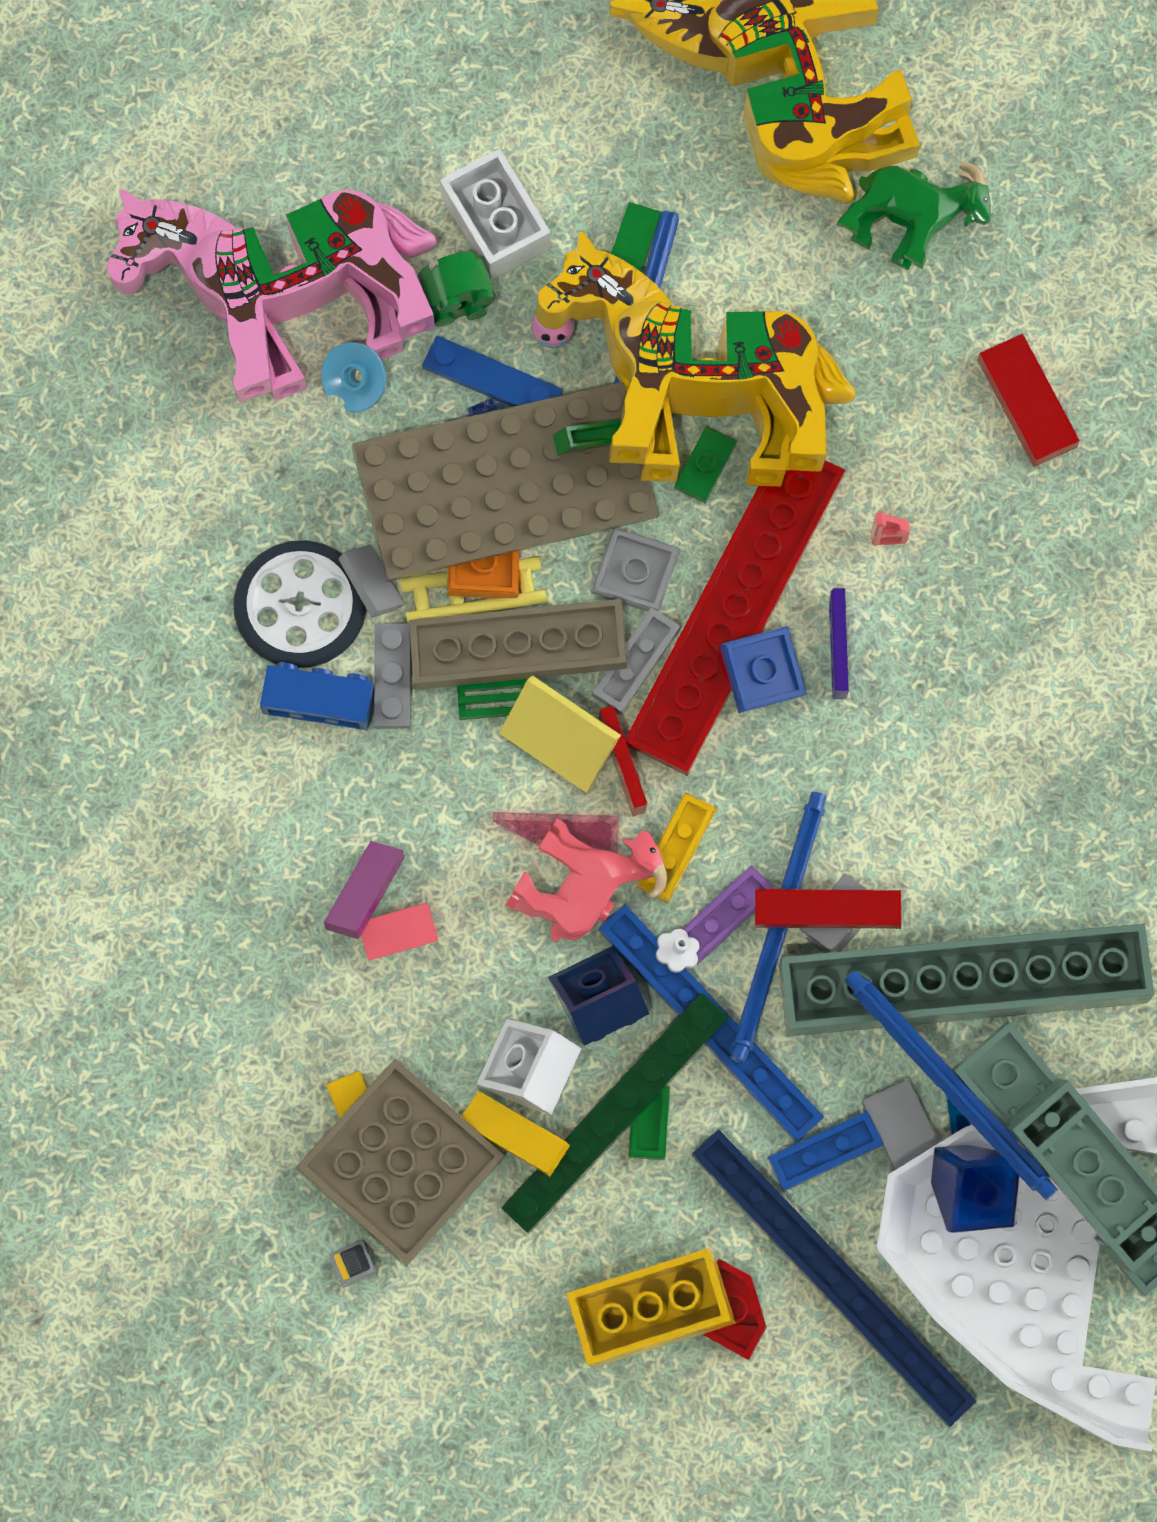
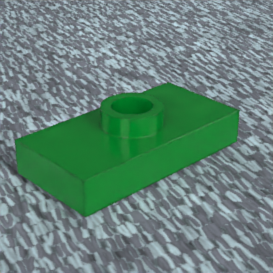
M705 427L678 477L674 489L706 504L737 445V441Z

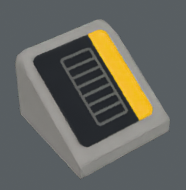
M363 1239L329 1254L342 1288L377 1274Z

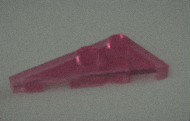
M493 812L494 823L513 834L527 839L538 847L548 831L551 830L556 819L559 818L567 825L570 834L587 846L618 853L619 816Z

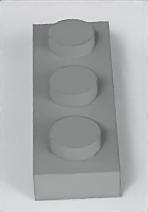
M650 608L626 643L628 669L608 670L593 690L592 697L608 707L612 706L617 713L622 715L679 633L681 626L655 609Z
M410 623L375 624V729H411Z

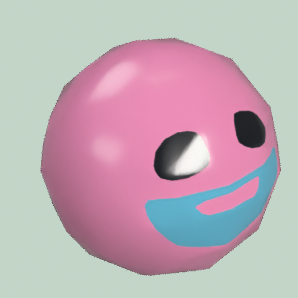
M535 314L531 323L532 335L544 347L551 349L562 347L574 334V319H569L561 328L547 329L538 322Z

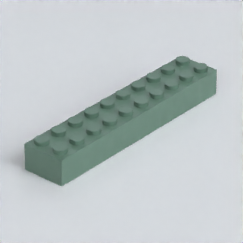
M1145 923L781 957L779 963L786 1037L884 1028L852 994L853 990L845 983V979L856 970L865 980L869 979L910 1025L1146 1004L1154 996Z

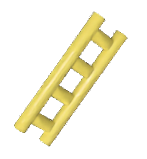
M540 557L519 559V586L521 593H519L518 598H486L465 602L464 597L450 596L451 605L430 608L427 589L447 586V571L400 579L402 593L413 591L416 611L406 612L407 622L409 623V620L495 612L548 603L546 590H534L531 571L541 570Z

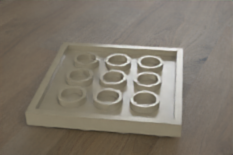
M394 1059L296 1166V1170L407 1267L504 1159L505 1155L400 1062Z

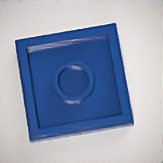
M788 626L719 645L738 713L807 695Z

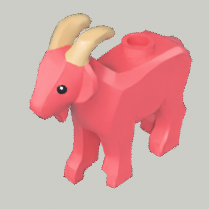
M557 818L538 849L563 863L569 868L570 872L557 894L541 893L535 888L531 876L524 872L506 906L530 917H542L551 921L553 925L550 928V936L556 943L560 938L578 940L592 930L598 919L602 922L606 921L615 906L609 900L621 884L653 877L656 882L649 897L653 899L663 892L667 883V874L662 854L652 835L647 830H641L634 839L622 838L621 841L632 851L629 857L587 846L571 835L567 825Z

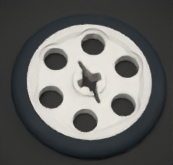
M308 540L288 541L272 546L262 552L245 568L237 583L233 598L234 617L241 636L247 645L260 657L276 665L277 663L285 662L294 664L298 668H311L327 663L341 655L355 641L363 627L367 609L338 559L342 555L341 552L318 542ZM303 561L311 563L314 567L313 574L306 579L298 578L294 574L295 566ZM276 576L281 580L282 585L277 592L268 593L262 589V582L266 577ZM328 581L339 582L343 587L341 594L336 598L326 597L322 593L325 583ZM298 595H304L305 601L311 604L303 606L302 611L298 612L295 609V605L289 604V602L296 601ZM266 609H271L278 615L276 623L269 627L262 626L258 622V615ZM327 614H332L339 620L338 627L331 632H325L319 628L320 618ZM293 629L303 630L307 636L305 642L300 646L290 645L286 641L289 631Z

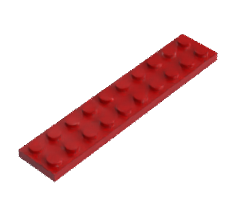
M825 460L821 471L786 470L781 487L758 486L625 738L628 747L688 776L732 692L719 645L763 632L845 475V469Z

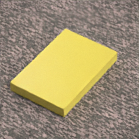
M533 675L526 681L499 732L507 740L585 793L594 785L621 736Z

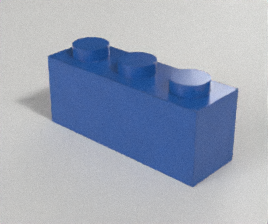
M280 662L277 663V666L267 665L260 708L262 714L368 730L374 697L373 681H368V677L361 674L349 673L347 677L333 675L332 671L323 668H313L312 672L298 670V666L294 664Z

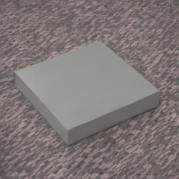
M613 528L591 593L611 600L621 599L623 604L644 611H649L650 608H653L659 612L681 548L619 528Z

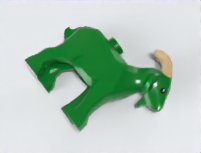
M961 163L959 167L962 172L959 173V177L970 182L952 188L940 189L928 182L926 175L916 169L907 171L898 166L883 167L872 172L868 177L861 176L859 178V186L866 193L861 199L851 204L848 210L839 218L837 226L853 233L851 241L869 250L872 244L870 231L872 226L887 217L891 222L907 228L902 241L891 257V262L906 270H909L912 263L923 269L926 262L925 251L932 236L947 226L961 211L967 215L964 220L965 227L974 222L982 225L989 223L991 209L986 178L977 165Z

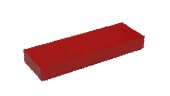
M612 706L600 709L599 721L621 735L611 752V756L633 817L643 814L646 811L647 800L615 709Z

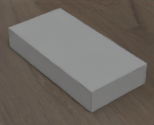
M371 545L343 552L338 559L371 618L393 612L402 607L404 602L392 581L387 582L383 566Z

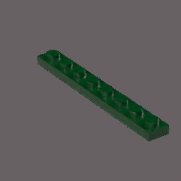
M701 993L568 1135L564 1141L570 1147L551 1176L549 1177L543 1172L536 1170L501 1209L524 1231L530 1234L724 1026L729 1017Z

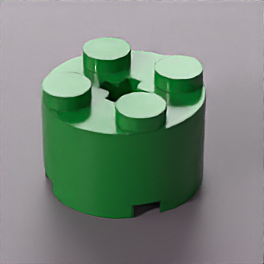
M474 252L451 254L438 259V267L430 270L427 265L420 270L417 278L433 312L434 324L437 327L447 326L454 322L456 318L467 316L468 320L482 318L487 314L486 307L496 298L484 258L480 255L477 259Z

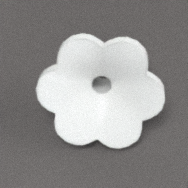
M675 929L671 934L663 933L659 936L657 940L659 949L656 952L658 962L667 964L669 970L674 973H679L684 968L696 966L698 962L696 953L699 950V942L695 938L688 937L687 933L682 929Z

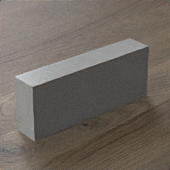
M909 1079L862 1100L865 1112L868 1111L883 1141L882 1147L894 1171L940 1143Z

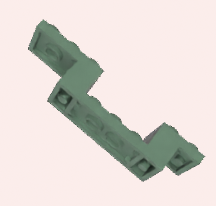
M1009 1021L1005 1022L952 1070L1017 1140V1143L1050 1176L1051 1180L1098 1234L1094 1238L1141 1295H1148L1157 1287V1185L1072 1084L1067 1080L1057 1078Z

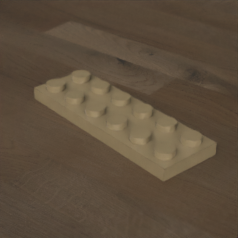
M621 599L409 620L412 674L415 690L528 679L532 675L538 678L628 669Z

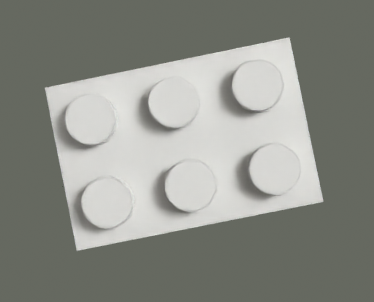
M500 148L439 180L443 201L477 258L480 255L483 256L491 280L551 249L550 230Z

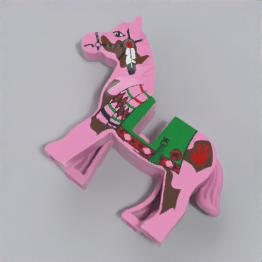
M119 190L124 206L115 217L120 232V239L107 263V270L113 288L124 295L134 294L143 286L146 275L155 274L167 265L175 264L201 303L228 325L229 343L236 362L233 385L239 403L270 391L274 401L307 389L305 377L272 324L315 311L336 300L346 292L364 310L369 322L366 346L375 351L381 360L403 352L402 340L435 328L433 312L414 268L401 257L403 255L407 258H413L430 251L437 243L435 235L415 224L396 208L375 202L364 193L354 190L337 191L286 214L291 242L301 265L292 264L280 270L279 274L273 275L254 227L236 229L229 222L204 209L169 200L149 199L141 201L126 190Z

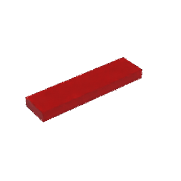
M755 889V928L901 929L902 926L901 890Z

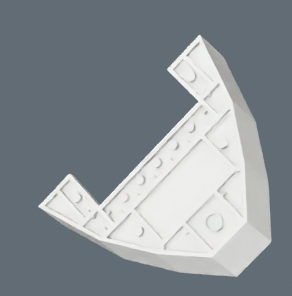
M1157 1077L1076 1089L1127 1151L1157 1156ZM973 1125L959 1130L888 1174L876 1248L930 1316L1010 1389L1113 1445L1140 1454L1152 1452L1153 1444L1148 1443L1156 1379L1083 1366L1099 1244L1094 1238L1098 1234L1049 1177V1180L1056 1186L1058 1191L1045 1201L1036 1190H1031L1009 1166V1162L998 1154Z

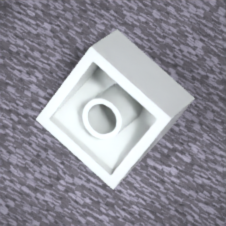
M506 1019L477 1085L530 1109L552 1115L582 1048L554 1030Z

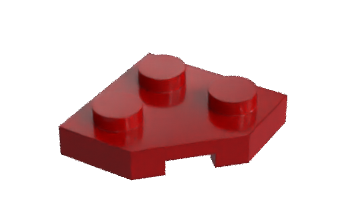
M718 1258L717 1265L735 1324L702 1335L750 1360L767 1329L752 1276Z

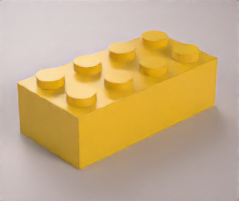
M709 1248L566 1293L587 1366L592 1368L735 1324L714 1252Z

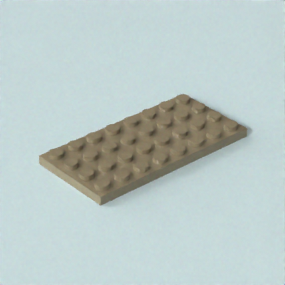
M619 382L353 443L351 447L387 582L658 518L659 513L650 481H641L642 464L610 463L609 451L611 445L557 455L553 434L564 427L621 420L627 395L624 383Z

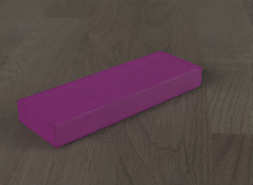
M370 841L324 921L326 930L359 939L404 860L403 850Z

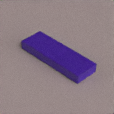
M833 588L829 596L832 698L836 700L847 699L849 683L845 588Z

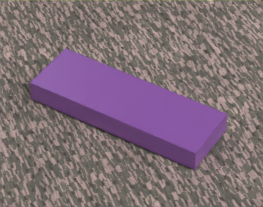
M752 865L682 929L687 933L688 937L695 938L699 942V950L696 953L698 956L697 965L755 913V889H774Z

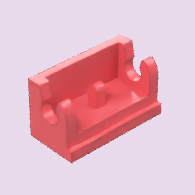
M428 902L371 918L361 934L368 961L439 941Z

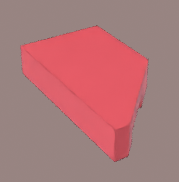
M884 513L875 514L871 530V539L874 546L905 544L910 533L909 520Z

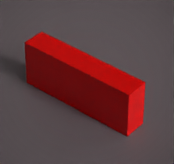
M1023 334L979 353L977 361L1033 467L1078 447L1080 440Z

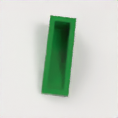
M621 420L564 427L553 434L557 455L611 445L612 436L620 428Z

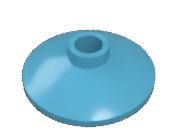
M358 342L343 343L333 348L324 360L321 373L324 390L327 396L336 395L342 398L346 411H364L373 407L380 400L386 386V373L381 359L370 347ZM357 369L362 374V381L356 379Z

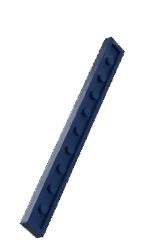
M719 1129L692 1153L691 1156L948 1428L977 1402Z

